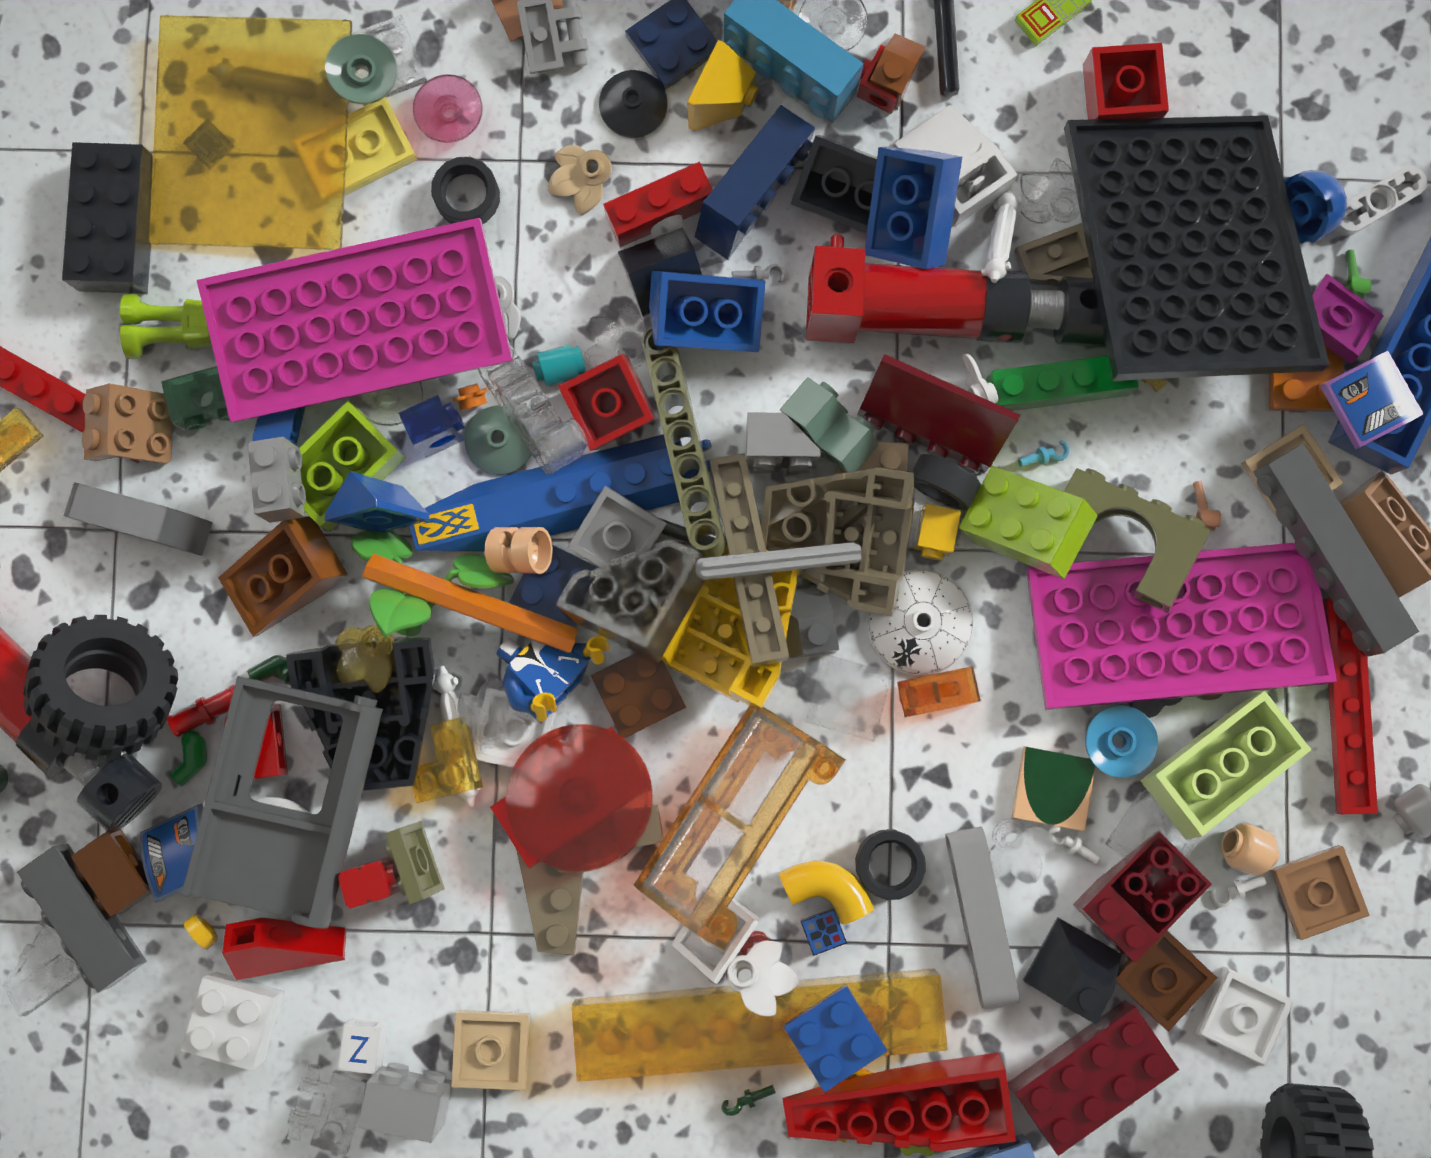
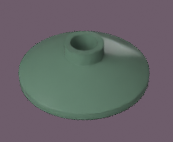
M366 34L346 36L332 46L326 58L325 71L330 86L336 94L349 102L356 104L377 102L389 94L396 82L397 64L394 55L385 43L373 36ZM360 69H364L369 73L363 79L358 78L355 74Z
M496 405L481 410L469 422L465 432V449L470 460L482 471L493 475H506L519 470L528 462L535 446V435L531 423L524 414L509 406ZM496 432L504 434V440L499 444L492 442V436Z

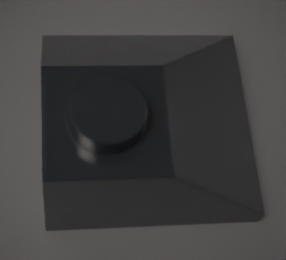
M1057 917L1023 981L1096 1025L1114 992L1122 954Z

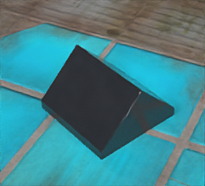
M683 227L618 251L642 317L650 314L649 301L652 271L702 275L695 249Z

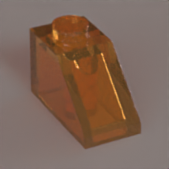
M973 666L897 682L899 700L903 708L904 717L981 701Z

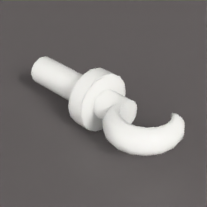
M1058 826L1052 827L1048 831V838L1053 844L1058 846L1066 845L1069 847L1068 852L1074 855L1077 852L1094 864L1098 862L1100 856L1081 845L1082 840L1076 837L1074 840L1069 836L1062 839L1056 838L1053 833L1061 830Z
M1264 876L1244 883L1236 880L1233 881L1235 886L1227 889L1228 898L1225 901L1219 902L1215 900L1216 889L1211 891L1210 897L1216 906L1225 907L1233 901L1234 896L1239 895L1240 898L1246 897L1245 892L1264 886L1267 883Z

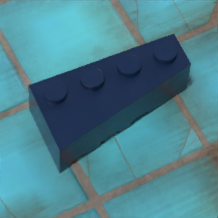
M780 105L704 200L694 238L729 260L744 237L751 231L764 210L766 211L772 204L781 185L786 186L790 181L798 161L804 162L807 159L812 146L811 139L815 127Z

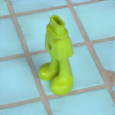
M124 294L122 296L120 317L125 324H140L143 321L182 322V326L174 327L121 325L120 340L123 353L127 359L140 358L143 354L144 346L153 343L187 344L190 350L212 346L202 301L186 299L183 306H158L142 302L141 298L136 294Z

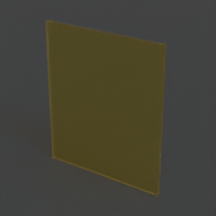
M160 15L149 243L154 245L171 244L320 250L342 248L349 101L341 98L330 86L326 76L325 62L332 46L340 39L352 35L351 20Z

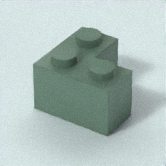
M807 377L779 410L781 413H785L820 449V456L844 473L857 471L878 447V443L872 434L874 428L864 418L857 416L854 419L848 415V410L836 399L839 396L838 393L829 384L821 382L819 385Z

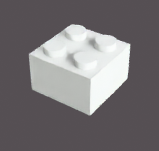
M217 971L203 977L181 1051L246 1070H254L265 1061L285 991L245 979L236 980L234 976Z

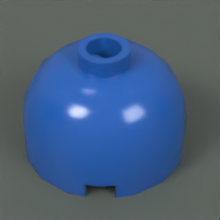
M1308 170L1284 179L1300 244L1305 242L1312 243L1323 239L1339 227L1347 211V197L1343 186L1335 177L1323 171Z

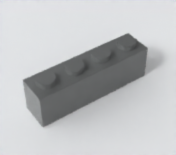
M69 844L52 846L17 871L22 879L21 886L24 892L29 897L35 899L42 909L41 916L44 922L49 927L54 928L62 939L61 946L64 952L69 957L75 958L81 967V975L85 983L89 987L95 988L97 993L113 987L145 964L147 960L116 915L110 917L108 913H104L99 909L94 900L96 894L90 885L83 882L75 872L74 866L76 864L71 858L74 852Z

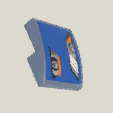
M202 803L140 832L143 867L155 903L183 890L204 808Z

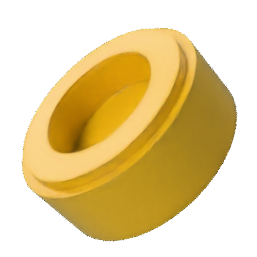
M193 914L183 923L189 935L203 949L208 950L218 941V935L201 915Z

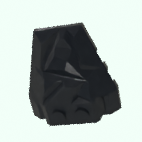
M401 636L331 644L323 648L307 649L286 654L291 688L354 702L355 696L377 700L376 707L383 709L363 791L413 786L416 782L435 679L431 638ZM304 706L310 718L307 723L311 731L316 730L325 748L322 753L331 769L343 718L337 713Z

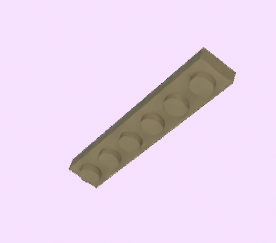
M745 453L709 459V467L728 555L766 552ZM771 573L733 577L752 667L788 661L789 652Z

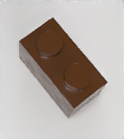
M121 829L114 833L106 831L71 855L76 864L74 866L76 874L83 882L90 885L96 894L94 896L95 903L101 911L108 913L110 917L126 912L151 894L143 862Z

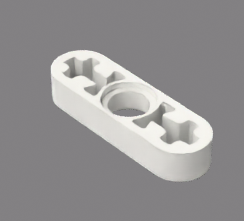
M1406 166L1349 199L1345 216L1351 215L1358 209H1361L1363 214L1347 224L1343 220L1335 232L1341 236H1352L1410 202L1425 190L1427 186L1425 173L1416 166ZM1410 179L1413 181L1414 185L1412 187H1407L1398 194L1396 193L1394 188L1402 182ZM1372 193H1380L1386 198L1387 206L1385 209L1379 210L1373 207L1370 201Z

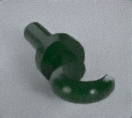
M772 1084L752 1093L750 1089L744 1090L745 1096L737 1098L735 1107L726 1109L728 1100L723 1101L721 1106L722 1112L727 1116H734L745 1105H749L750 1109L756 1107L755 1101L775 1094V1088Z

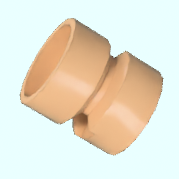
M495 527L486 538V563L494 573L520 572L543 574L551 564L552 541L548 531L542 527H521L519 529L517 527Z

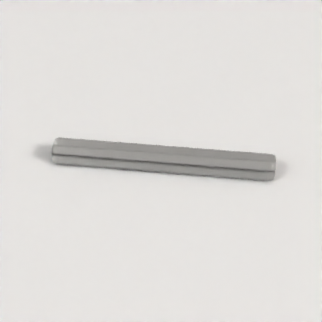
M852 542L700 558L695 563V573L702 580L853 564L861 560L862 550L860 545Z

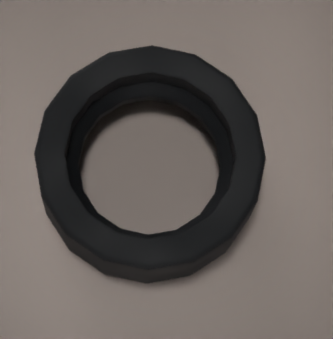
M456 157L446 161L436 171L431 182V196L440 215L450 224L480 218L482 224H485L495 215L500 203V189L492 170L482 161L472 157ZM463 174L478 176L486 187L484 201L477 208L470 211L455 210L448 204L446 199L448 184L454 178Z
M921 454L911 472L914 473L915 489L942 504L959 510H967L970 507L981 485L974 475L962 467L929 454Z
M895 829L879 830L870 834L860 844L855 857L856 873L862 885L874 896L885 900H900L911 895L921 885L926 872L925 856L920 845L908 834ZM884 843L901 845L908 851L911 858L912 868L909 876L902 883L895 886H886L878 883L869 870V859L872 852Z

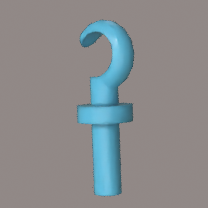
M1059 441V444L1064 448L1062 456H1058L1053 448L1038 447L1036 453L1018 458V464L1020 467L1038 461L1041 464H1046L1049 462L1050 457L1056 461H1063L1069 455V446L1065 441Z

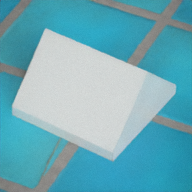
M711 885L671 945L712 982L717 984L759 923V919L755 913L716 886Z

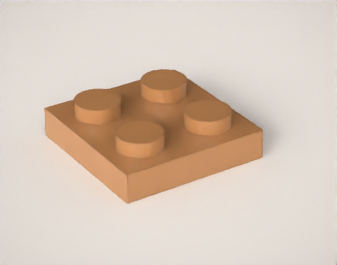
M1337 845L1271 869L1297 939L1304 940L1370 916L1343 846Z

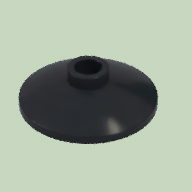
M627 70L620 72L606 82L600 93L599 110L604 123L613 132L624 137L638 138L652 133L661 125L667 113V95L662 84L654 76L644 71ZM630 95H637L639 97L636 103H629L626 99Z

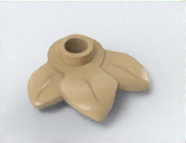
M577 145L565 146L555 153V158L561 167L552 174L548 185V192L560 197L573 196L576 211L582 215L592 210L602 199L603 183L611 175L612 164L609 157L599 150L586 152ZM596 161L598 169L596 172L590 173L589 166L592 162Z

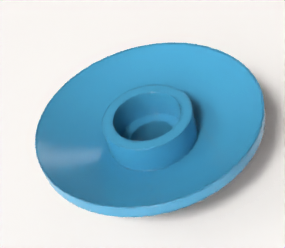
M1112 706L1102 710L1091 720L1085 735V746L1090 760L1100 771L1113 777L1128 778L1142 773L1151 765L1158 750V735L1152 721L1140 710L1130 706ZM1116 735H1121L1124 739V744L1121 748H1116L1113 745V738Z

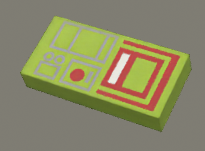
M1036 0L1020 12L1014 21L1033 44L1037 46L1086 9L1092 0Z

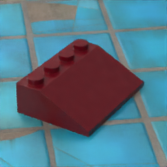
M886 354L883 355L857 413V416L864 418L875 430H881L882 427L895 433L894 437L897 440L909 445H913L914 442L927 447L926 452L930 455L946 459L948 456L959 461L958 466L974 474H978L979 471L985 473L991 467L1020 418V414Z

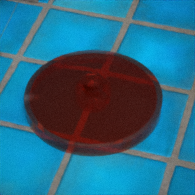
M567 725L540 736L520 755L508 781L506 807L509 822L517 839L535 858L563 871L589 872L605 868L619 861L640 841L647 829L652 814L653 786L643 759L636 749L623 737L613 731L595 725Z

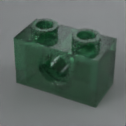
M217 366L161 381L172 423L185 428L187 431L206 427V422L215 419L230 421ZM207 392H213L211 403L202 407L201 399L203 395Z

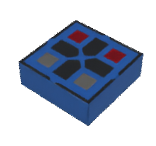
M834 907L800 920L813 956L847 944Z

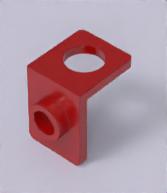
M881 44L872 60L866 58L864 61L857 97L892 114L897 97L869 83L886 47ZM872 94L883 98L886 102L877 99Z

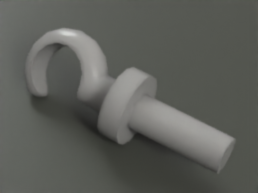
M770 264L765 270H761L760 266H754L753 270L732 271V277L757 280L769 279V271L774 269L780 272L781 278L778 282L781 283L785 279V270L778 264Z

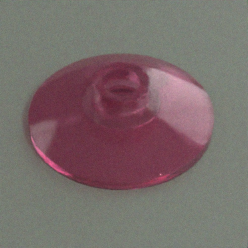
M445 74L429 79L419 88L414 98L413 115L417 126L427 137L438 142L453 143L465 139L475 131L482 118V100L477 89L468 80L457 75ZM453 109L456 111L454 116L450 118L444 117V113L447 110Z

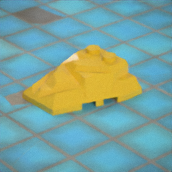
M727 547L722 556H728ZM799 570L771 573L785 639L787 638ZM695 576L689 583L687 581L683 582L677 588L679 592L665 605L660 603L651 612L634 641L635 644L652 656L664 661L671 669L735 702L742 701L749 706L762 709L779 679L782 662L752 667L733 577L702 580Z

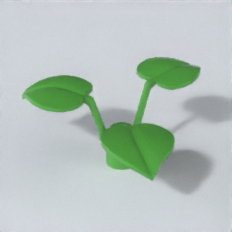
M362 531L353 534L351 542L353 551L366 561H369L374 553L403 564L401 559L411 557L413 552L412 546L405 538L390 531ZM465 554L456 557L453 561L455 569L450 570L444 578L447 581H451L453 578L458 577L461 584L472 588H494L514 583L510 573H494L490 570L485 556L479 554ZM389 588L374 591L369 599L372 617L384 637L394 632L404 636L418 635L422 624L430 619L434 606L431 602L426 603L420 598Z

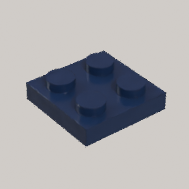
M669 0L625 30L626 38L656 79L662 84L664 90L706 63L717 43V40L687 0Z
M552 545V559L547 571L543 574L523 573L509 603L577 628L605 571Z

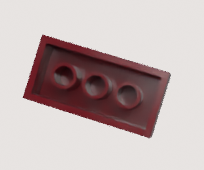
M1124 1000L1101 1016L1096 1025L1091 1023L1009 1081L1008 1085L1050 1147L1059 1156L1179 1071V1068L1138 1009Z

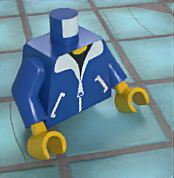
M594 636L587 643H574L571 653L534 640L525 648H522L510 638L506 639L499 647L496 655L509 664L502 683L511 708L514 711L532 715L542 724L553 712L558 711L557 707L581 683L589 664L588 660L592 659V662L597 665L604 662L603 652H610L611 650L606 637Z

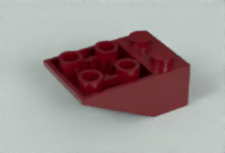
M1157 831L1098 878L1079 897L1073 906L1125 958L1136 963L1212 883L1160 831Z

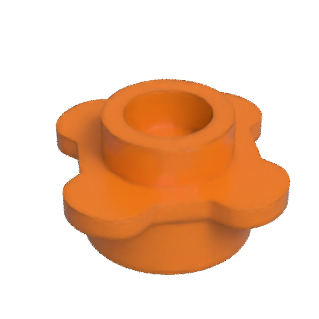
M478 383L457 389L459 396L452 398L453 402L458 401L460 411L486 404L485 393L488 390L487 388L479 389Z

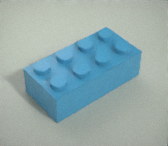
M734 0L724 12V42L741 58L743 57L750 62L760 76L765 79L770 77L780 84V88L787 96L792 99L799 98L808 105V109L813 115L820 119L826 118L834 123L858 92L864 63L777 0Z

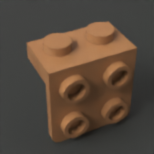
M111 383L86 389V396L83 400L85 431L82 435L84 460L102 461L118 457L165 464L171 461L173 399L169 394Z

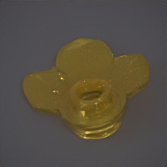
M370 625L364 629L350 627L343 630L335 641L338 649L343 652L337 665V674L340 682L353 683L364 678L374 693L382 691L392 673V664L388 656L393 650L392 643H394V638L392 634L384 637L377 625ZM373 638L376 640V647H375V649L373 648V645H372V639H373Z

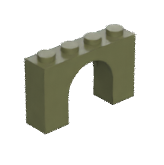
M1076 468L1064 492L1086 500L1098 515L1094 524L1108 517L1124 516L1140 522L1150 532L1155 545V555L1136 590L1135 598L1163 612L1169 613L1211 530L1205 528L1206 524L1192 515L1182 517L1171 512L1172 508L1160 500L1152 499L1150 502L1139 497L1138 491L1128 485L1119 484L1117 487L1105 481L1106 477L1093 469L1087 468L1086 471Z

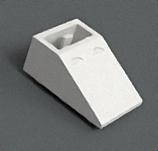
M951 105L894 143L895 148L931 150L963 156L952 220L953 227H956L1008 191L1018 175L998 147Z

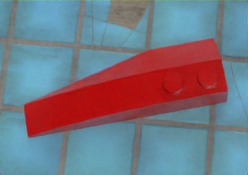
M999 1052L889 1069L843 1080L825 1093L820 1086L783 1098L788 1137L837 1141L838 1138L857 1140L858 1144L872 1145V1142L891 1143L894 1144V1147L909 1148V1145L929 1147L930 1151L941 1152L1016 1141L1006 1069Z

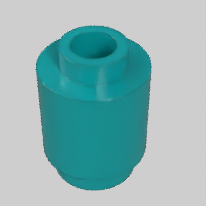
M565 345L538 352V360L532 361L537 382L544 381L546 387L567 382L586 372L579 346L570 348V345Z

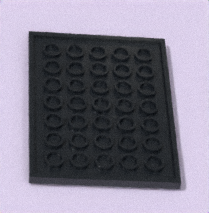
M1268 115L1067 121L1064 133L1113 381L1323 371L1329 365Z

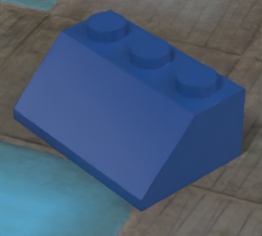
M892 147L878 148L865 243V256L923 269L946 264L963 156L931 150Z
M652 271L649 309L654 344L660 346L759 352L766 281Z

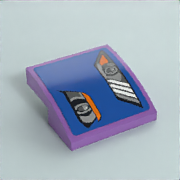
M1388 351L1320 385L1355 449L1423 415L1422 410Z

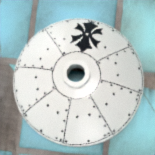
M915 569L905 571L903 580L900 582L898 599L892 616L867 612V632L875 652L890 667L909 675H931L951 667L965 653L973 634V612L967 596L953 580L931 570ZM920 614L928 616L929 625L927 627H920L918 625L917 617Z

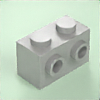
M284 436L247 442L254 514L269 523L305 517L304 504L306 495L301 481L300 468H302V456L299 448Z

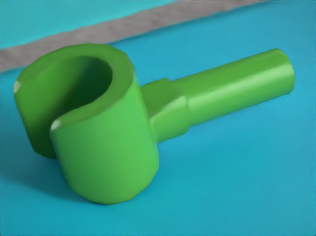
M1347 250L1345 255L1348 279L1345 287L1363 299L1364 294H1368L1371 290V280L1359 278L1354 250Z

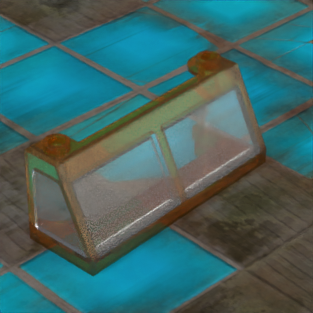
M749 706L635 881L634 886L696 935L724 950L735 934L738 925L735 913L727 908L808 780L818 785L830 782L846 759L765 707L760 709Z

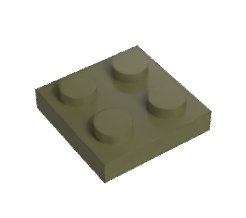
M422 821L385 833L388 840L385 843L386 852L390 860L396 863L400 875L397 879L398 887L401 894L407 897L409 904L421 901L445 889Z

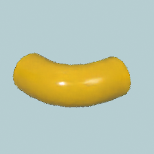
M813 860L793 865L778 872L793 906L809 898H825L835 908L841 924L856 921L875 909L867 891L856 876L836 863Z

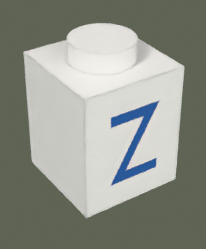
M352 1018L343 1026L338 1070L348 1071V1076L353 1078H369L370 1074H375L382 1067L388 1022Z

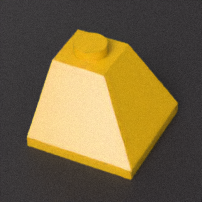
M717 41L687 101L688 127L693 131L741 116L745 106L751 107L758 94L759 87L755 86L756 71L723 41Z

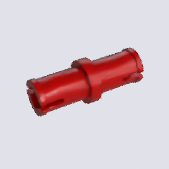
M231 685L229 688L207 699L200 697L195 700L196 704L172 716H168L167 722L172 733L180 737L182 734L204 723L207 725L215 723L217 717L228 712L235 686Z

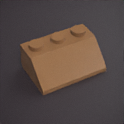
M1380 471L1340 501V504L1399 598L1431 580V529L1386 472Z

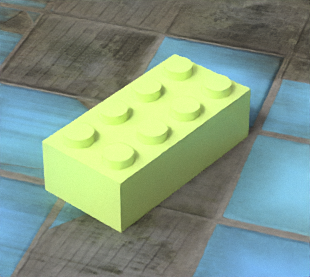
M1262 691L1243 700L1140 781L1185 840L1204 836L1310 752L1311 748L1267 692Z

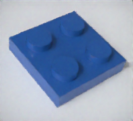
M846 984L783 1024L784 1029L824 1093L887 1052L885 1045Z

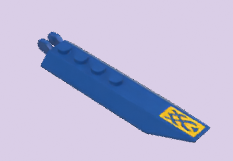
M664 434L473 484L424 508L429 513V521L410 525L415 550L485 552L486 538L495 527H517L518 529L521 527H542L548 531L550 536L579 529L604 486L609 487L646 511L678 503L680 501ZM681 439L677 441V446H682ZM701 440L703 452L712 448L710 440ZM707 460L706 464L708 472H711L709 467V460ZM691 469L684 474L683 478L691 479V477L699 473V470Z

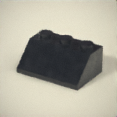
M816 135L790 204L867 233L877 157L822 135Z

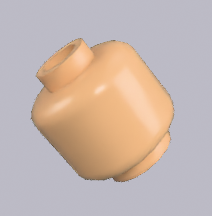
M1240 823L1227 830L1222 838L1221 851L1224 859L1229 866L1236 870L1254 876H1261L1275 866L1279 859L1278 844L1274 835L1262 828L1248 823Z

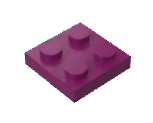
M1326 274L1312 291L1324 345L1351 364L1360 356L1384 315L1333 277Z

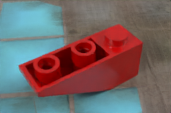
M264 917L226 924L222 954L236 980L345 960L346 929L336 926L314 928L300 925L293 921Z

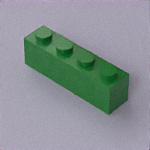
M1109 356L993 370L985 379L987 383L991 382L997 391L998 403L996 404L1011 411L1129 396L1139 387L1138 380L1113 381Z

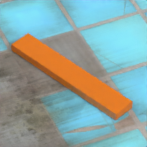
M374 553L366 564L362 575L370 581L567 653H571L576 640L578 628Z

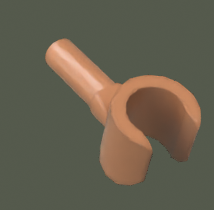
M1196 481L1193 483L1198 502L1196 517L1206 524L1205 528L1214 531L1221 524V513L1219 510H1208V502L1202 481Z

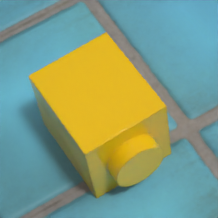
M926 503L921 510L914 549L922 551V557L933 560H942L943 555H951L954 551L961 510Z

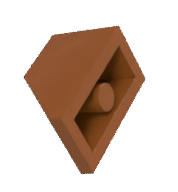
M895 33L885 47L869 83L897 97L895 109L898 110L926 47ZM872 94L877 99L886 102L883 98Z

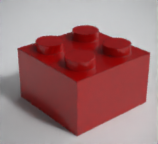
M1162 42L1091 48L1083 63L1088 120L1165 117L1169 111Z
M620 354L558 386L590 451L598 450L659 419L628 355Z

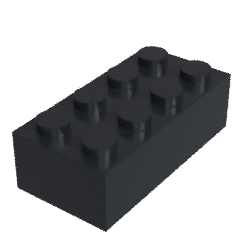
M72 142L62 280L77 291L148 294L157 159L142 144Z

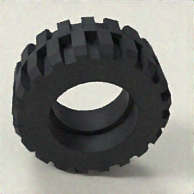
M94 615V618L87 620L86 616L73 618L70 626L67 623H61L54 627L52 634L44 635L38 643L37 650L33 651L23 690L25 699L23 705L25 713L28 716H32L31 726L37 733L44 731L45 736L43 740L52 747L59 744L64 747L63 753L74 756L75 752L85 754L86 760L97 761L100 755H106L107 760L119 759L123 751L127 755L140 751L142 744H150L157 737L158 731L163 729L178 690L176 687L178 670L173 667L175 660L168 649L162 650L164 642L157 635L153 637L148 635V628L139 623L137 626L128 623V619L117 616V620L107 619V615ZM86 669L108 670L124 678L132 687L136 697L120 705H96L76 695L69 687L66 678Z
M1286 1083L1271 1094L1270 1102L1265 1107L1266 1115L1262 1120L1261 1129L1263 1132L1260 1139L1262 1158H1373V1139L1369 1136L1368 1130L1370 1127L1368 1120L1363 1117L1364 1110L1354 1096L1340 1087Z

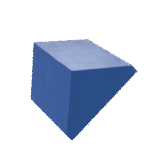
M350 471L325 512V521L369 532H387L429 521V513L403 486Z

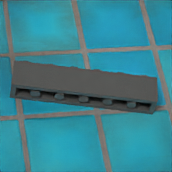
M1304 444L1285 452L1253 471L1260 491L1269 497L1276 509L1278 520L1283 526L1288 528L1295 540L1297 551L1309 562L1314 571L1316 582L1321 588L1326 590L1333 602L1335 613L1340 619L1345 621L1353 634L1354 644L1360 651L1364 652L1366 657L1386 653L1420 632Z

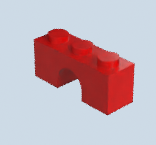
M699 161L604 203L603 207L606 219L621 248L650 235L653 226L668 217L681 215L684 220L700 213L704 200L713 189Z

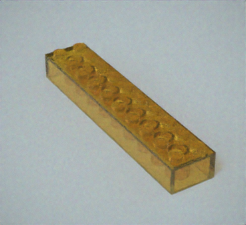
M933 968L800 980L798 986L790 993L775 997L776 1015L771 1017L760 1016L751 1012L744 1005L741 993L734 991L730 986L577 998L571 1006L577 1082L805 1063L784 1029L783 1024L845 984L885 1045L887 1052L881 1056L947 1051L941 975Z

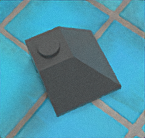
M814 583L796 586L786 638L789 659L832 653L839 650L829 594L817 589L818 585Z

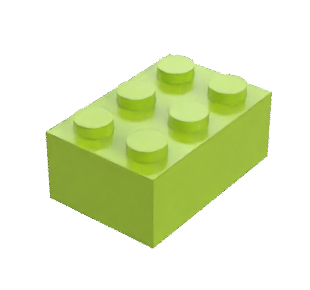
M349 401L299 448L302 456V468H300L301 481L306 495L304 511L320 527L331 532L338 524L325 521V512L350 471L384 480L406 459Z
M991 465L958 528L974 544L1065 579L1098 515L1086 500L1081 497Z

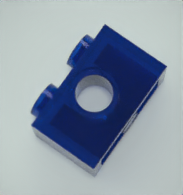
M439 395L398 413L413 446L426 458L464 441L460 430L466 427L458 410L454 409L451 402L445 403Z

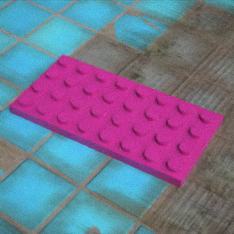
M480 218L197 280L229 419L233 423L513 362L482 220Z
M1295 543L1201 551L1169 613L1163 612L1135 598L1136 590L1154 556L1073 563L1065 579L1034 567H1028L1026 570L1045 710L1323 685L1337 682L1321 589L1314 578L1312 567L1307 559L1299 554Z

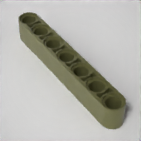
M651 327L644 333L642 345L688 539L696 556L699 558L722 556L726 548V542L678 347L666 346L663 350L655 351L654 349L658 345L654 344ZM667 375H675L669 382L661 381ZM675 406H683V409L676 414L668 413ZM683 437L691 438L690 442L684 446L676 445L677 441ZM691 469L699 470V473L694 478H683L687 471ZM695 503H707L704 510L700 512L691 511ZM703 536H716L711 544L707 546L699 545V541Z

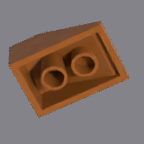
M305 516L303 518L282 521L221 574L218 579L250 633L255 637L327 593L345 578L348 573L319 525L310 516Z

